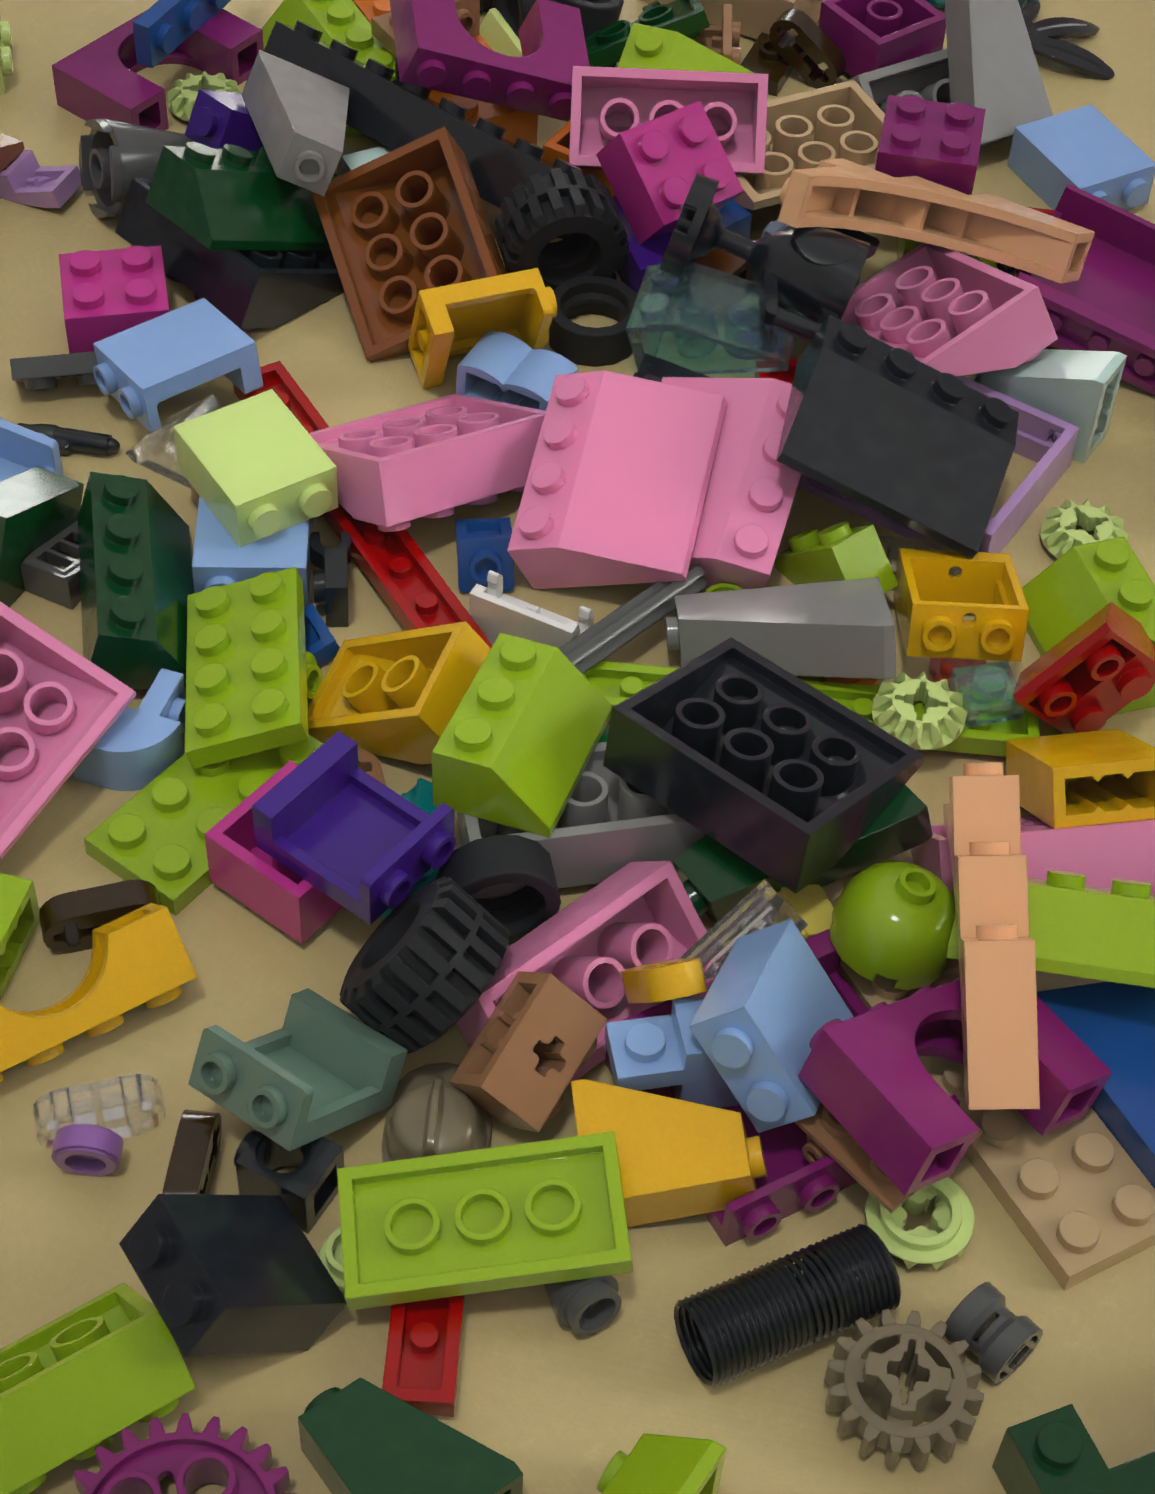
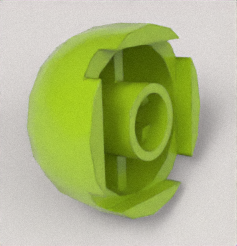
M895 860L876 863L851 878L842 890L831 914L833 922L829 929L830 941L842 961L857 974L874 982L877 974L885 978L897 980L894 986L896 989L911 990L929 986L943 975L951 958H947V950L956 914L954 895L947 884L935 874L913 863Z

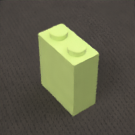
M273 389L173 426L179 470L239 547L338 508L336 465Z

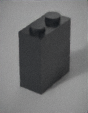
M158 1194L119 1243L185 1358L308 1351L347 1304L345 1297L280 1195Z

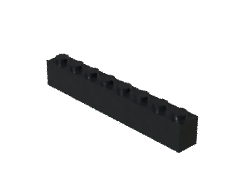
M297 20L295 27H291L276 21L264 52L350 88L346 125L392 150L445 126L466 156L480 198L500 208L499 205L505 197L512 198L514 196L512 189L517 184H528L531 182L529 177L534 174L540 173L541 177L550 174V169L561 168L562 173H568L571 168L579 169L583 172L582 169L559 158H556L554 164L549 163L541 158L544 149L525 139L518 137L515 144L504 139L503 136L506 129L485 118L480 117L477 124L465 118L469 109L444 97H442L440 103L428 98L431 89L407 83L401 84L392 79L395 72L394 69L374 59L369 58L366 64L356 60L359 51L345 43L333 39L330 45L320 40L323 32L307 23ZM573 233L564 234L557 238L565 239Z

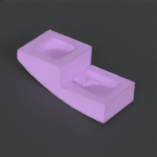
M23 150L0 173V198L34 207L61 208L82 186L80 170L77 165L40 167L32 150Z

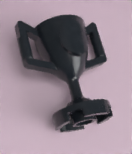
M697 173L659 269L681 279L685 267L691 258L703 257L713 249H720L748 262L752 276L759 286L760 319L764 324L811 342L829 314L841 320L865 260L875 254L880 241L874 236L856 230L824 227L795 228L786 225L781 231L771 233L759 240H750L723 227L722 215L713 204V197L720 181Z

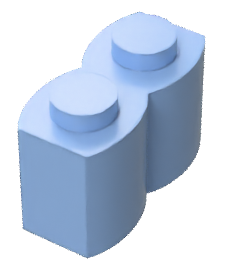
M487 331L458 364L456 393L546 411L555 376L578 373V367L569 359L553 351L532 349L513 335L500 331Z

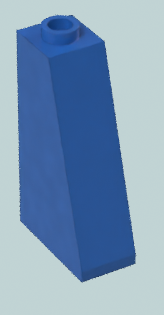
M1107 981L1037 991V996L1113 1072L1091 1107L1155 1188V988Z

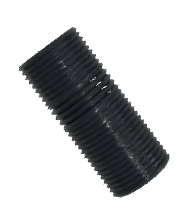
M858 1224L856 1227L853 1226L844 1232L840 1231L838 1235L828 1236L826 1240L822 1239L820 1242H815L814 1245L810 1244L806 1248H801L798 1252L793 1251L791 1255L786 1254L783 1258L779 1257L777 1260H772L771 1263L767 1262L764 1266L754 1267L752 1271L748 1270L746 1273H741L740 1276L736 1275L733 1279L729 1278L727 1282L723 1281L721 1284L717 1283L714 1287L710 1286L708 1290L704 1288L702 1292L698 1291L695 1295L691 1294L689 1298L685 1296L683 1300L679 1299L674 1307V1320L681 1346L694 1372L704 1384L715 1388L717 1385H722L723 1382L727 1383L730 1379L734 1380L737 1376L740 1377L743 1373L747 1374L755 1368L759 1369L762 1365L766 1366L774 1360L778 1361L781 1357L784 1358L786 1355H791L799 1349L803 1350L805 1347L812 1346L814 1342L819 1343L822 1339L826 1340L837 1332L841 1333L848 1328L852 1329L855 1326L856 1320L860 1318L867 1321L873 1317L877 1318L881 1315L882 1310H895L900 1304L902 1291L895 1263L886 1245L870 1227Z

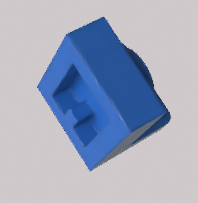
M510 517L455 519L459 590L461 592H471L476 584L488 587L487 576L491 570L502 575L503 591H511L514 588V560L507 551L512 535Z

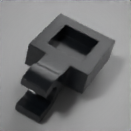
M312 532L309 538L310 560L315 567L323 570L313 571L314 604H325L327 627H348V564L352 558L351 536L349 532H341V543L338 546L325 547L320 544L319 532Z

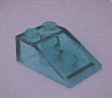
M687 263L681 279L660 270V264L647 266L626 327L637 370L645 354L700 374L788 371L797 337L764 324L761 321L760 294L757 283L698 263Z

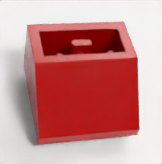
M1110 602L1024 669L1019 675L1013 697L1017 704L1064 734L1098 731L1110 717L1133 700L1145 696L1155 684V647L1141 623Z

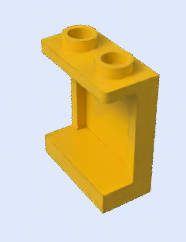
M538 268L445 285L418 292L408 349L422 389L442 386L449 356L470 352L487 331H500L513 335L532 349H543L544 345L548 344L551 321L557 315V301L553 289L550 286L545 287Z

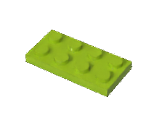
M292 567L277 572H266L254 578L224 586L209 587L201 592L188 595L185 754L192 768L196 769L309 740L304 588L297 568Z
M309 734V740L196 769L192 768L186 754H183L84 838L86 854L125 881L139 879L149 881L155 885L159 892L161 905L167 906L169 912L176 916L213 883L210 881L204 834L290 760L299 765L324 743Z
M614 1131L337 1168L344 1290L349 1311L633 1272Z

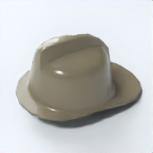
M448 1062L425 1064L409 1071L398 1081L391 1107L387 1108L382 1139L383 1162L489 1148L493 1116L470 1099L468 1095L449 1083L459 1065Z

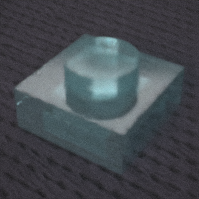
M1008 661L952 668L949 686L952 692L963 693V708L967 711L965 721L967 727L1023 718L1025 708L1017 704L1013 697L1017 681Z

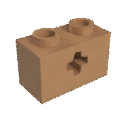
M518 971L449 1083L468 1095L470 1099L505 1126L540 1132L543 1125L551 1121L560 1110L564 1100L563 1092L576 1070L582 1067L594 1054L598 1042L596 1037L606 1023L607 1018L551 973Z

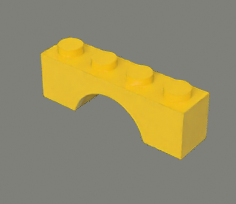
M149 903L92 930V954L88 969L78 986L67 997L56 1004L33 1011L11 1010L0 1004V1083L4 1081L2 1071L25 1060L28 1066H36L47 1062L65 1051L62 1042L85 1031L88 1037L107 1033L124 1023L122 1013L145 1003L147 1009L156 1008L182 995L183 992L180 985L197 978V975L167 906Z

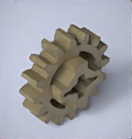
M887 1309L882 1310L878 1328L874 1329L869 1322L860 1318L855 1322L852 1339L841 1335L837 1339L833 1353L835 1360L828 1361L824 1383L832 1386L828 1390L825 1406L827 1411H844L837 1428V1432L841 1437L851 1435L856 1431L863 1436L859 1449V1454L866 1457L878 1446L886 1450L887 1466L895 1468L901 1453H910L913 1462L920 1469L926 1467L931 1448L947 1460L953 1455L957 1443L956 1438L968 1441L976 1422L973 1416H978L984 1399V1393L975 1389L982 1370L980 1365L962 1364L969 1347L966 1340L956 1341L950 1345L943 1340L947 1327L945 1322L939 1321L929 1331L921 1327L919 1311L912 1310L906 1324H897L895 1317ZM901 1372L906 1374L905 1387H908L906 1404L901 1403L902 1389L899 1388ZM924 1421H925V1422H929V1423H927V1424L920 1425V1424L923 1423Z

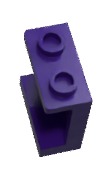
M340 731L336 732L252 805L255 846L369 925L376 921L388 908L395 909L399 907L409 896L413 885L431 868L436 870L447 862L456 845V838L454 837V809L442 803L429 815L358 768V743Z

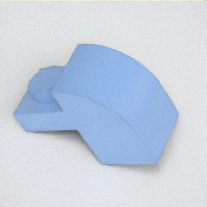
M161 668L138 709L126 707L73 772L74 780L117 791L142 790L185 754L183 733L185 732L186 692L183 674Z
M673 999L671 1014L605 1023L604 1038L615 1086L638 1091L673 1086L676 1099L717 1108L740 1105L689 1028L703 999Z

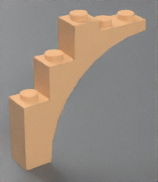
M843 158L821 160L817 168L792 170L791 176L785 181L781 189L779 199L782 207L778 221L795 228L824 227L849 229L914 240L988 259L1060 284L1079 280L1095 231L990 193L968 195L918 176L893 177Z
M1003 762L963 763L964 776L949 777L950 803L943 804L944 830L947 834L950 850L956 910L965 1103L969 1110L1040 1109L1035 940L1029 937L1027 855L1021 854L1019 775H1003Z

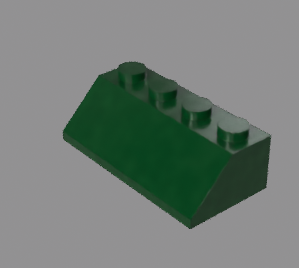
M187 142L185 147L163 145L145 202L209 250L331 251L312 192L278 178L264 146H261L259 151H251L233 144H225L223 149L210 148L197 142ZM334 173L332 179L338 177V175Z
M90 472L77 520L81 569L83 657L130 688L149 690L161 668L182 673L186 692L187 596L195 593L189 526L146 479Z

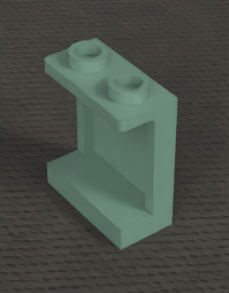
M308 988L291 995L283 1027L279 1030L243 1042L218 1025L205 1028L202 1031L188 1085L286 1150L292 1151L391 1107L408 1050Z

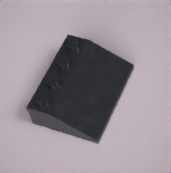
M132 178L115 233L132 246L148 247L161 245L165 277L185 285L194 292L193 297L196 300L205 298L242 331L252 332L254 328H277L345 292L331 251L209 250L145 202L152 179Z
M829 314L797 361L776 461L973 559L978 553L1015 449L1019 412L1011 409L1004 401L998 398L988 397L968 387L956 376L949 373H941L916 360L908 351L901 348H893L868 335L858 325L845 323Z
M730 637L612 708L603 766L796 894L839 862L921 767L924 755Z

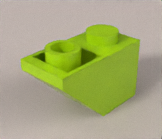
M848 521L830 526L821 532L818 531L817 527L804 530L787 539L790 548L777 554L774 561L775 568L794 585L878 577L884 594L899 585L873 524L850 528Z

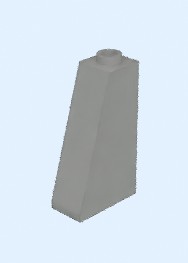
M945 0L950 104L961 102L972 107L986 109L980 147L1013 137L1016 126L1053 116L1018 0Z
M259 49L243 89L242 98L274 172L278 178L325 196L343 154L350 88Z
M878 577L674 595L676 616L665 617L668 651H679L681 667L732 637L794 676L867 679L896 678L895 624Z

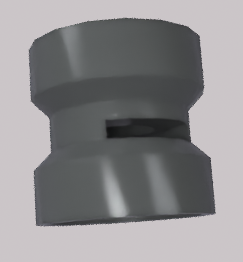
M984 1282L971 1291L951 1313L945 1322L947 1327L944 1336L951 1343L966 1340L969 1344L968 1349L978 1358L982 1372L995 1384H998L1007 1379L1024 1363L1039 1343L1043 1330L1029 1317L1016 1316L1006 1307L1005 1296L990 1282Z

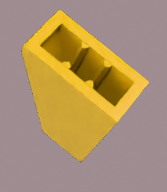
M587 1079L571 1081L577 1135L615 1132L627 1227L725 1210L727 1203L756 1190V1178L767 1177L760 1135L747 1138L740 1112Z

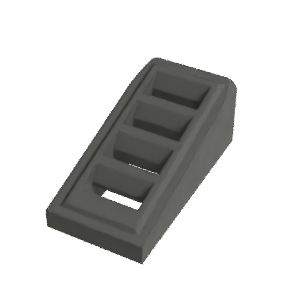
M75 521L35 549L20 564L25 591L71 610L81 600L80 558L77 560L70 557V555L79 558L78 521Z

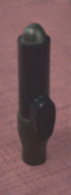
M17 424L55 439L59 445L60 455L63 456L69 455L71 450L109 456L120 449V443L109 434L63 428L53 424Z

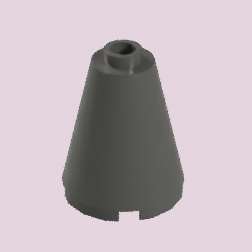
M104 118L87 120L85 126L90 127L91 131L90 135H81L79 168L83 190H93L97 202L89 204L91 211L98 218H112L120 215L132 178L153 179L163 145L185 147L187 142L195 141L185 134Z

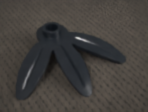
M1018 0L1035 55L1102 80H1109L1115 76L1112 68L1090 51L1078 45L1058 40L1095 35L1100 30L1099 27L1084 20L1068 17L1047 18L1034 23L1040 10L1039 0Z

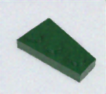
M675 0L669 4L662 5L659 1H654L642 8L643 12L638 16V20L632 23L627 20L616 21L585 37L590 66L615 67L616 63L620 61L633 23L676 31L692 40L700 35L701 30L710 27L702 4L699 0Z

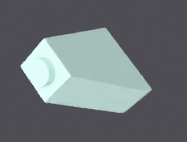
M1043 349L1037 358L1028 363L1021 364L1017 368L977 373L974 381L1080 427L1072 459L1084 464L1106 436L1127 355L1114 351Z

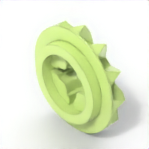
M204 71L202 75L196 76L187 73L185 80L177 79L172 82V89L167 91V101L170 111L175 116L189 122L199 89L241 92L238 89L237 81L226 79L224 73L208 75Z
M1088 498L1082 505H1077L1071 500L1066 499L1060 508L1049 507L1040 528L1042 543L1056 558L1061 557L1073 546L1123 536L1128 540L1129 536L1124 531V518L1111 516L1109 505L1100 508L1091 506ZM1076 526H1081L1083 528L1075 530ZM1094 530V535H1089L1086 531Z
M900 671L894 682L882 681L872 703V718L875 725L916 750H932L952 743L963 731L967 711L963 708V693L950 691L947 679L938 682L929 681L925 671L916 679H911ZM914 701L925 703L926 714H923L922 720H916L917 713L914 712Z
M949 1177L918 1190L892 1213L870 1193L865 1204L866 1226L879 1235L889 1253L904 1260L908 1270L916 1264H931L937 1270L946 1260L954 1256L960 1258L974 1230L975 1220L971 1202L963 1189ZM934 1206L929 1223L930 1230L922 1225L914 1230H904L908 1216L906 1210L916 1216L923 1211L927 1212Z

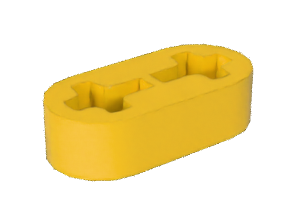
M701 958L673 959L621 971L627 1003L661 1002L707 991Z

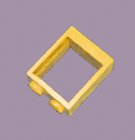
M899 548L896 579L899 585L894 588L893 601L906 656L1022 662L1029 607L1010 554L978 552L973 559H970L956 551ZM954 566L960 567L961 572L958 575L953 576L948 573L950 568ZM972 613L975 615L974 620H962L965 614Z

